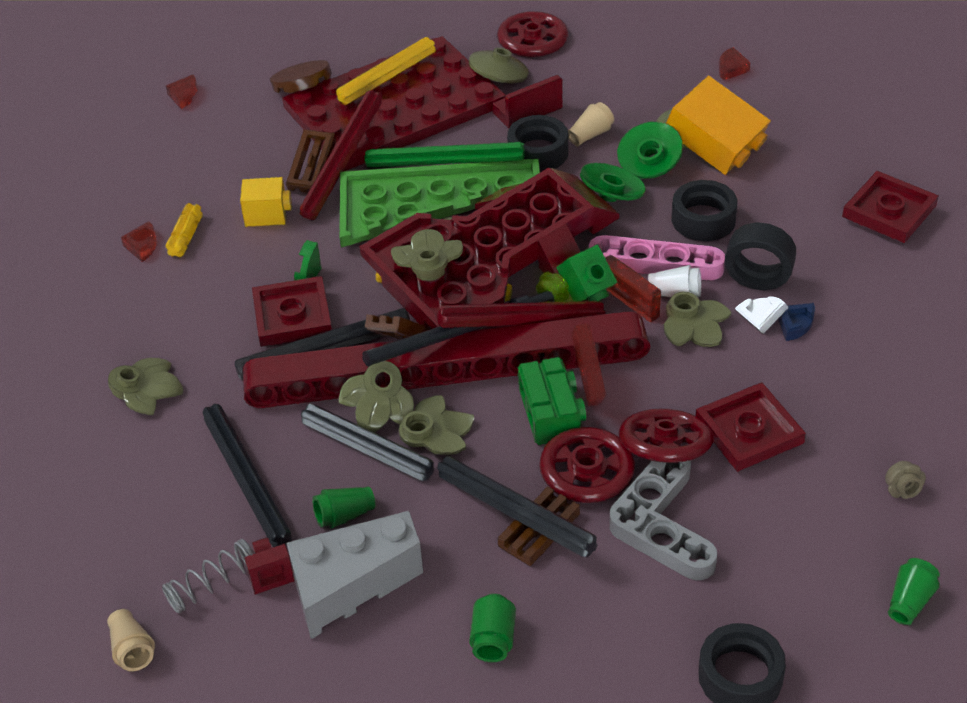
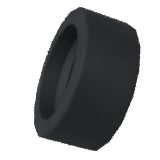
M546 115L527 116L514 122L508 129L507 143L522 142L524 144L532 140H546L553 143L545 147L524 145V159H538L540 172L549 167L556 169L564 164L568 158V129L563 122L554 117Z
M702 179L690 181L680 186L673 195L671 221L675 230L687 238L697 241L718 240L730 234L735 227L738 199L732 189L720 182ZM707 205L718 208L722 212L714 215H698L687 209L692 206Z
M760 222L745 224L736 229L729 240L725 253V268L729 275L743 286L763 291L776 289L785 284L792 275L797 247L792 237L779 227ZM748 248L764 249L773 253L779 258L780 262L773 265L757 264L748 260L741 251Z
M732 623L719 627L706 637L700 650L699 683L705 695L714 703H772L778 698L783 686L786 670L785 653L778 640L765 629L742 623ZM729 652H747L757 656L766 664L768 675L763 681L751 685L736 684L726 680L716 671L715 662L721 655Z

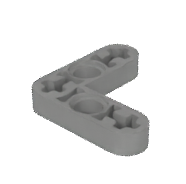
M691 460L678 463L651 461L611 507L609 529L617 539L692 580L708 579L714 574L716 569L717 549L714 544L661 515L688 483ZM669 469L671 471L667 474V480H665V470ZM645 489H654L660 492L661 496L654 500H648L643 498L640 492ZM634 508L637 509L635 521L629 519L634 514ZM664 533L671 536L674 541L668 545H658L651 538L656 534ZM699 556L705 558V560L698 559L696 562L690 560L691 558L697 559Z

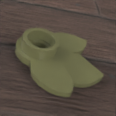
M424 229L412 236L410 245L393 247L391 256L398 266L411 267L420 280L432 281L444 275L447 262L461 256L463 244L460 240L444 242L440 232Z
M678 292L671 297L666 305V315L668 318L664 323V333L668 340L676 346H682L689 340L702 347L718 346L722 341V331L718 322L728 319L731 316V311L718 301H699L698 297L693 293Z
M145 358L137 361L132 366L123 365L116 367L108 376V386L113 395L124 400L127 407L131 410L147 415L154 414L156 400L179 396L184 391L178 378L169 372L171 362L161 358Z
M388 361L369 366L364 375L349 378L342 386L338 402L340 404L356 407L357 424L372 432L378 431L387 423L389 418L400 425L403 418L408 413L414 411L411 393L401 386L402 375L400 370ZM385 372L390 376V384L384 388L379 387L375 382L377 374Z
M442 395L432 396L420 401L416 405L415 410L403 418L399 426V435L405 444L412 447L424 446L432 453L439 455L457 454L466 449V444L462 437L472 428L474 415L446 410L445 400Z

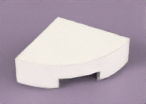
M769 296L768 298L745 300L735 309L764 334L789 307L779 298Z

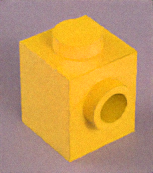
M283 177L242 179L240 203L245 227L285 224L286 211L292 210L291 191L284 189Z

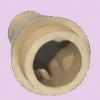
M601 102L590 104L576 123L568 130V139L575 146H580L582 143L609 131L611 124L614 122L611 110Z
M119 609L114 611L107 620L110 629L113 661L126 671L141 670L152 661L155 642L134 619L129 610Z

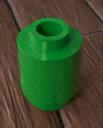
M488 594L476 600L473 605L469 644L473 648V655L479 660L485 662L502 661L513 647L516 607L505 596Z

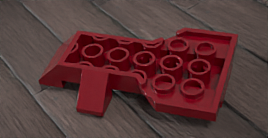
M549 167L521 184L501 188L475 204L476 211L468 216L452 215L451 220L432 219V215L428 213H416L359 247L361 256L381 276L383 287L419 324L426 327L430 326L433 329L439 327L436 312L442 305L503 304L505 302L508 278L538 259L539 269L562 289L565 287V284L556 267L568 258L580 253L573 237L586 229L590 233L595 234L618 220L620 214L585 185L576 175ZM424 229L440 232L444 242L460 240L463 244L461 256L447 262L444 275L432 281L420 280L411 267L398 266L391 256L393 247L410 245L412 236Z

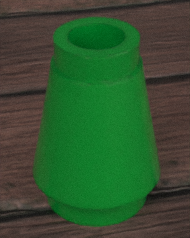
M369 486L363 488L322 489L321 494L313 496L312 499L313 511L320 527L329 526L331 529L368 511L374 510L376 506L373 491Z
M910 558L906 564L899 567L890 607L887 612L890 618L903 625H911L914 619L940 587L938 580L940 572L934 565L919 558Z

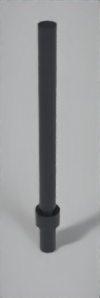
M545 291L530 297L521 295L510 299L509 303L554 302V296L551 291ZM439 326L364 351L362 358L366 366H371L486 326L442 328Z

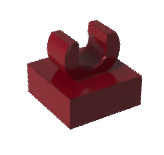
M268 537L252 542L255 554L246 556L244 559L255 595L295 581L285 544L272 548Z

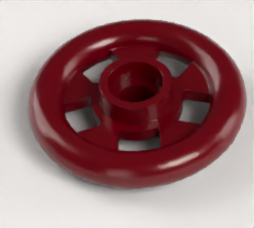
M528 11L505 19L498 28L497 38L500 45L512 54L523 57H541L552 54L564 46L568 39V28L555 15L545 12ZM518 32V36H509V33ZM547 36L554 38L549 42L545 40Z
M648 409L634 413L627 417L619 428V439L629 452L655 462L678 463L694 460L704 455L711 448L714 441L711 428L702 419L688 412L675 409ZM639 428L647 429L646 433L638 432L636 430ZM685 429H689L692 432L686 433ZM683 442L688 443V445L681 446Z
M577 427L559 433L545 445L540 456L539 467L543 480L556 494H562L568 500L575 502L596 503L615 497L629 485L634 475L635 461L633 454L623 446L617 435L600 428ZM576 443L583 444L576 447L573 450V452H570V450L568 449V446ZM603 446L607 447L614 454L605 458L600 448ZM567 462L568 471L557 472L555 463ZM607 469L617 472L611 480L603 478ZM574 480L592 482L591 487L574 485Z

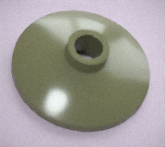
M497 47L494 50L477 51L469 57L470 67L479 75L493 81L520 83L525 81L529 74L527 66L512 56V53L505 48Z

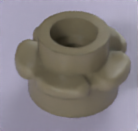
M909 461L897 462L889 468L885 476L886 483L889 486L888 492L894 498H899L900 496L903 499L915 497L921 492L926 481V475L916 464H912Z

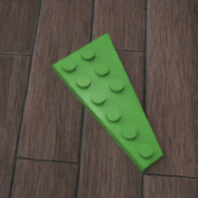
M538 159L340 172L339 238L341 248L373 239L416 213H428L432 215V219H442L473 210L477 202L499 189L521 184L539 174Z

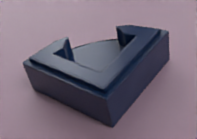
M814 303L788 305L789 308L778 318L786 341L797 339L810 330L815 315Z

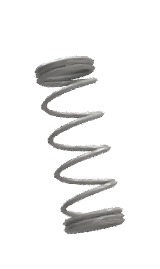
M244 539L237 540L234 543L236 558L228 551L220 550L218 555L220 568L212 561L204 560L202 563L204 579L197 572L190 569L187 570L185 579L188 590L179 581L174 579L170 580L169 583L163 584L162 589L165 597L177 613L182 612V610L185 611V605L179 593L173 587L172 582L178 584L191 598L193 603H197L189 583V572L196 575L212 594L213 590L206 575L205 563H210L222 575L228 584L230 583L223 568L222 553L230 556L242 570L243 574H246L239 554L245 563L244 557L252 555L254 552Z

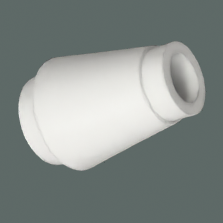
M691 265L649 273V295L672 297L678 292H690L700 297V268H691Z

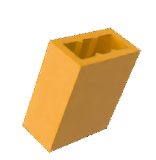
M708 75L672 108L666 124L677 130L682 143L726 175L734 166L740 168L749 158L752 149L758 151L768 138L765 131L771 120Z

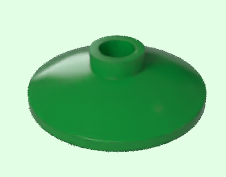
M646 122L635 126L623 136L618 145L617 157L620 166L638 178H656L669 172L679 162L683 152V143L679 133L672 126L662 122Z
M589 163L581 169L580 178L583 183L598 193L604 201L637 200L644 195L645 185L642 180L621 167L606 163Z

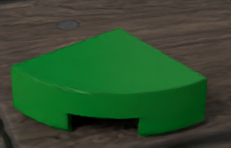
M306 240L299 252L300 256H304L300 272H294V280L316 277L322 269L318 243Z

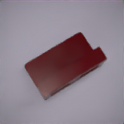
M555 75L509 93L504 99L493 103V114L509 129L514 122L531 115H546L563 108V79L559 75Z

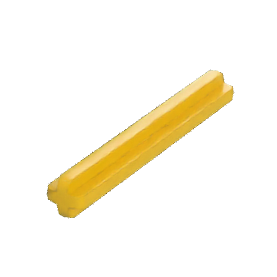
M424 37L339 87L336 91L338 101L348 105L365 95L367 91L377 88L435 52L434 41Z

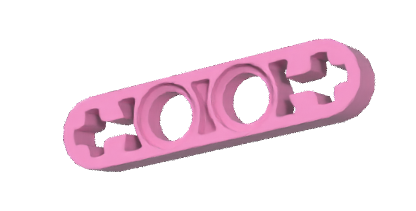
M609 235L597 236L589 243V248L598 244L601 251L606 252L603 255L611 270L649 274L691 265V268H700L701 280L706 281L719 279L725 272V254L719 248L712 246ZM634 253H642L647 255V257L643 259H636L631 257V255ZM678 257L681 258L682 261L672 263L668 262L666 258Z

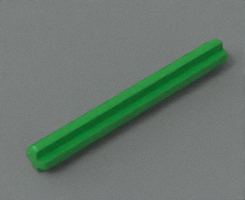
M522 142L370 149L365 152V163L370 168L520 161L524 159L525 148Z

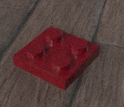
M876 171L845 204L842 217L905 243L937 206L939 195Z
M322 276L252 287L260 347L293 342L332 330Z
M763 382L696 409L695 416L702 419L711 428L714 444L737 472L802 445L805 442V431Z

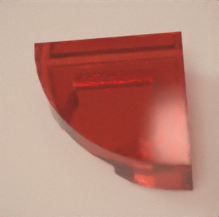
M734 47L726 50L719 59V75L723 81L750 71V62Z
M194 75L165 85L167 94L180 109L188 106L192 102V97L198 91Z
M149 221L121 237L123 246L141 262L152 255L157 245L155 230Z

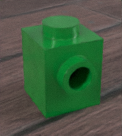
M598 244L568 258L556 267L574 302L586 300L601 301L610 296L607 290L618 283Z

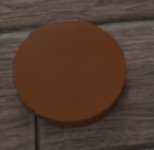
M309 61L290 66L271 76L270 82L276 93L281 91L280 88H283L284 92L293 93L317 86L320 83L319 78L324 76V80H328L332 72L327 61Z

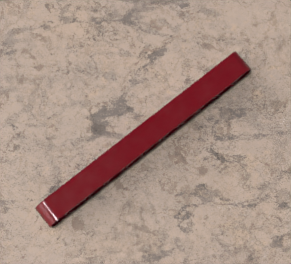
M627 311L476 330L386 361L397 366L402 375L401 386L406 390L518 376L520 364L534 361L541 363L542 360L560 357L563 360L565 369L635 361L645 357L649 353L651 346L642 316L639 313ZM394 341L251 359L243 366L244 400L249 406L254 408H269L339 399L344 383L351 377L364 375L369 367L365 365L362 353ZM385 372L377 374L375 382L379 387H387L390 384V376Z

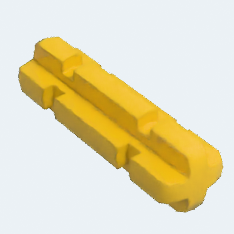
M188 203L184 206L181 212L182 215H180L165 245L168 249L167 254L171 257L174 255L181 257L185 254L187 245L190 243L198 226L197 224L203 216V213L200 211V205Z

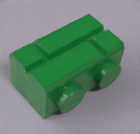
M560 357L542 360L541 363L534 361L520 364L518 367V388L535 443L538 445L547 444L559 433L581 427V421H586L585 404L582 398H575L574 393H577L576 378L573 371H566L563 360Z

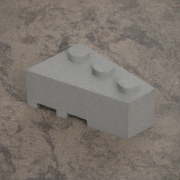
M409 511L286 543L294 580L311 639L322 633L323 626L343 615L346 619L357 612L356 607L372 597L377 596L380 599L423 573L420 541Z

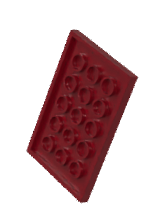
M443 36L430 39L435 43V52L373 89L374 92L381 94L382 103L343 171L364 164L365 152L367 150L403 148L493 111V103L504 99L506 95L488 78L476 73L470 67L469 60ZM393 55L378 59L376 62L363 67L352 69L337 77L324 80L312 88L282 97L283 106L303 130L334 133L337 144L364 97L363 95L352 103L344 105L337 99V89Z

